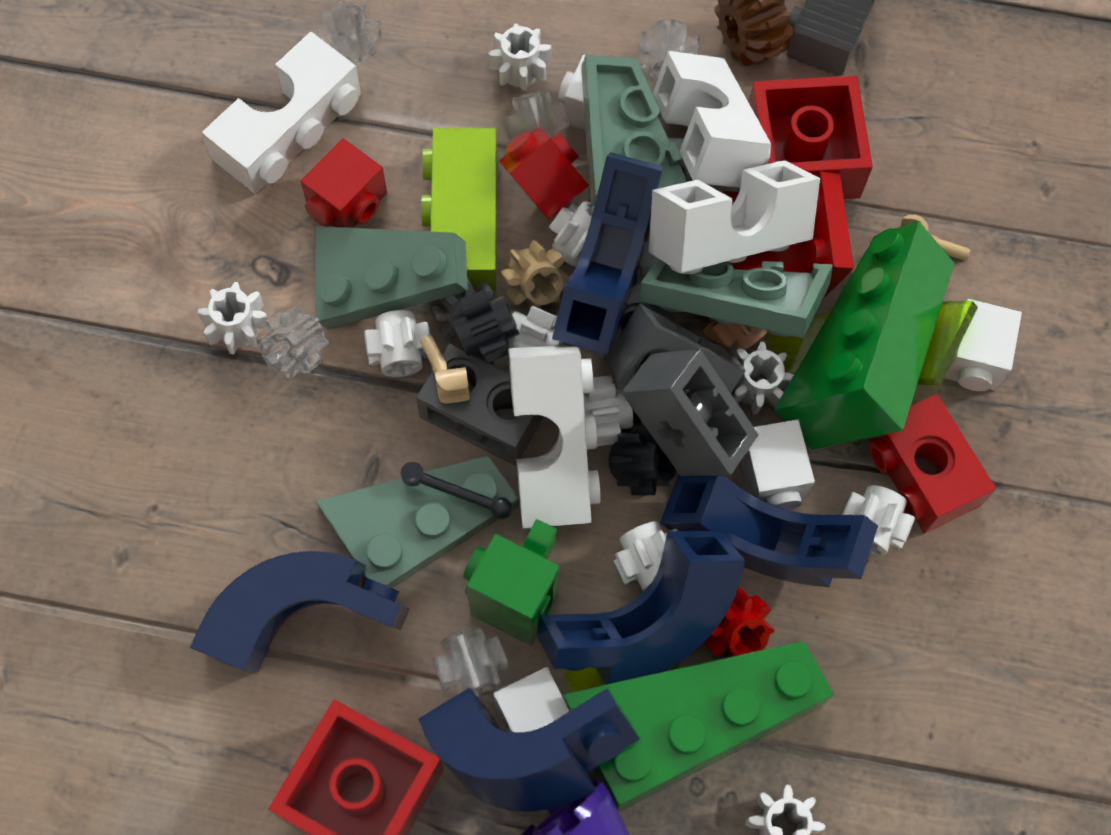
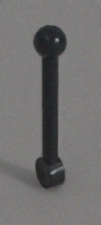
M408 462L401 468L402 481L407 486L426 485L489 509L497 519H506L513 512V505L507 498L499 497L492 499L423 473V468L416 462Z

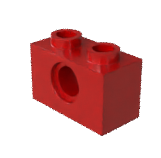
M937 393L910 406L903 431L868 439L870 443V456L875 466L881 473H888L898 490V494L907 500L904 513L915 517L914 522L917 521L924 534L982 506L996 490L993 482ZM914 458L929 460L935 466L937 474L930 475L922 472L917 467Z

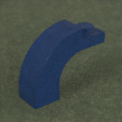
M612 152L607 155L582 252L572 276L564 287L553 332V340L605 355L608 354L623 318L650 228L652 190L659 188L664 166Z
M679 473L660 524L670 531L673 529H677V531H722L745 560L744 568L773 578L819 587H830L832 578L861 579L878 529V525L865 515H816L795 512L756 498L726 476H680Z
M667 531L657 574L640 596L621 608L605 613L540 615L536 636L554 669L581 671L586 668L596 667L605 685L664 672L699 648L722 622L735 598L745 560L722 531Z
M294 552L268 559L253 566L232 581L208 609L190 648L243 671L259 672L276 632L288 618L304 608L319 604L339 605L398 630H401L410 609L395 602L400 591L367 578L363 589L358 587L367 566L358 560L330 552Z
M470 687L419 718L431 748L473 796L494 807L519 812L556 808L574 802L596 791L587 772L601 763L613 759L622 750L640 740L631 721L608 688L548 725L527 732L516 733L500 730L496 719Z

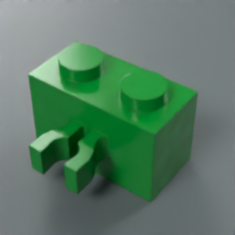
M536 519L522 547L495 534L487 549L480 546L476 548L463 573V579L469 581L465 594L468 595L471 616L532 646L536 638L540 615H548L558 597L560 566L547 560L557 542V539L554 538L557 534L556 528Z

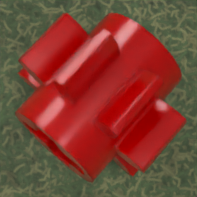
M738 586L735 598L728 612L704 644L716 657L724 654L729 658L764 650L769 641L770 634L774 633L775 630L764 619L772 609L757 594L750 597Z

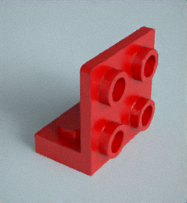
M820 171L817 175L820 178L812 240L789 245V248L784 251H765L747 256L746 260L742 262L731 263L733 269L751 270L761 268L762 261L783 262V272L812 273L813 264H833L830 285L824 295L826 297L854 269L840 173ZM724 190L721 192L732 198V205L739 194L737 191Z

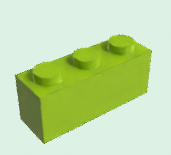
M433 128L432 148H423L422 153L423 180H432L431 194H422L421 198L422 226H431V232L456 233L466 241L467 278L471 282L472 287L476 289L480 284L486 282L493 292L496 293V128Z

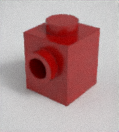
M540 127L532 133L528 130L516 136L505 149L507 154L499 160L548 220L589 186L572 165L579 158L574 149L560 133L551 138Z
M344 138L301 180L306 200L305 209L323 227L332 225L334 227L354 228L358 223H366L375 214L379 201L387 194L383 167Z

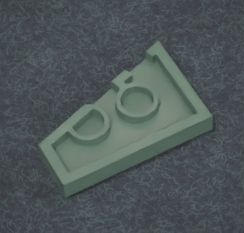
M585 55L581 65L591 206H595L606 157L610 152L664 166L659 188L687 182L680 166L682 160L675 142H669L658 118L661 110L637 58Z
M315 226L316 323L326 329H332L379 316L385 312L401 310L468 291L466 241L456 233Z
M657 258L641 282L640 302L657 305L668 312L684 311L711 317L716 322L722 324L737 323L760 328L776 336L804 338L830 285L833 264H813L812 273L783 272V262L762 261L761 268L751 270H735L731 263L722 262L703 267V270L699 273L682 274L673 271L668 264Z
M489 455L423 472L492 499L505 497L511 501L513 510L520 506L519 497ZM402 478L316 501L318 508L352 559L367 565L363 573L364 577L394 588L498 520L489 509L423 484L414 487L407 486L402 481Z

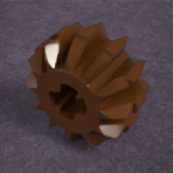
M717 0L718 5L715 6V14L719 19L717 29L721 31L723 44L729 46L731 56L735 60L740 59L746 67L753 64L759 65L778 57L780 53L789 49V38L793 36V28L789 23V17L792 13L786 9L785 0Z

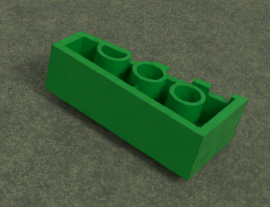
M920 221L896 229H886L873 237L774 408V411L785 422L799 419L804 442L812 450L895 433L904 429L955 264Z
M802 641L563 694V699L569 711L608 688L640 738L639 741L622 750L613 759L593 768L598 781L600 780L609 789L618 811L621 812L822 708L834 693L807 645Z

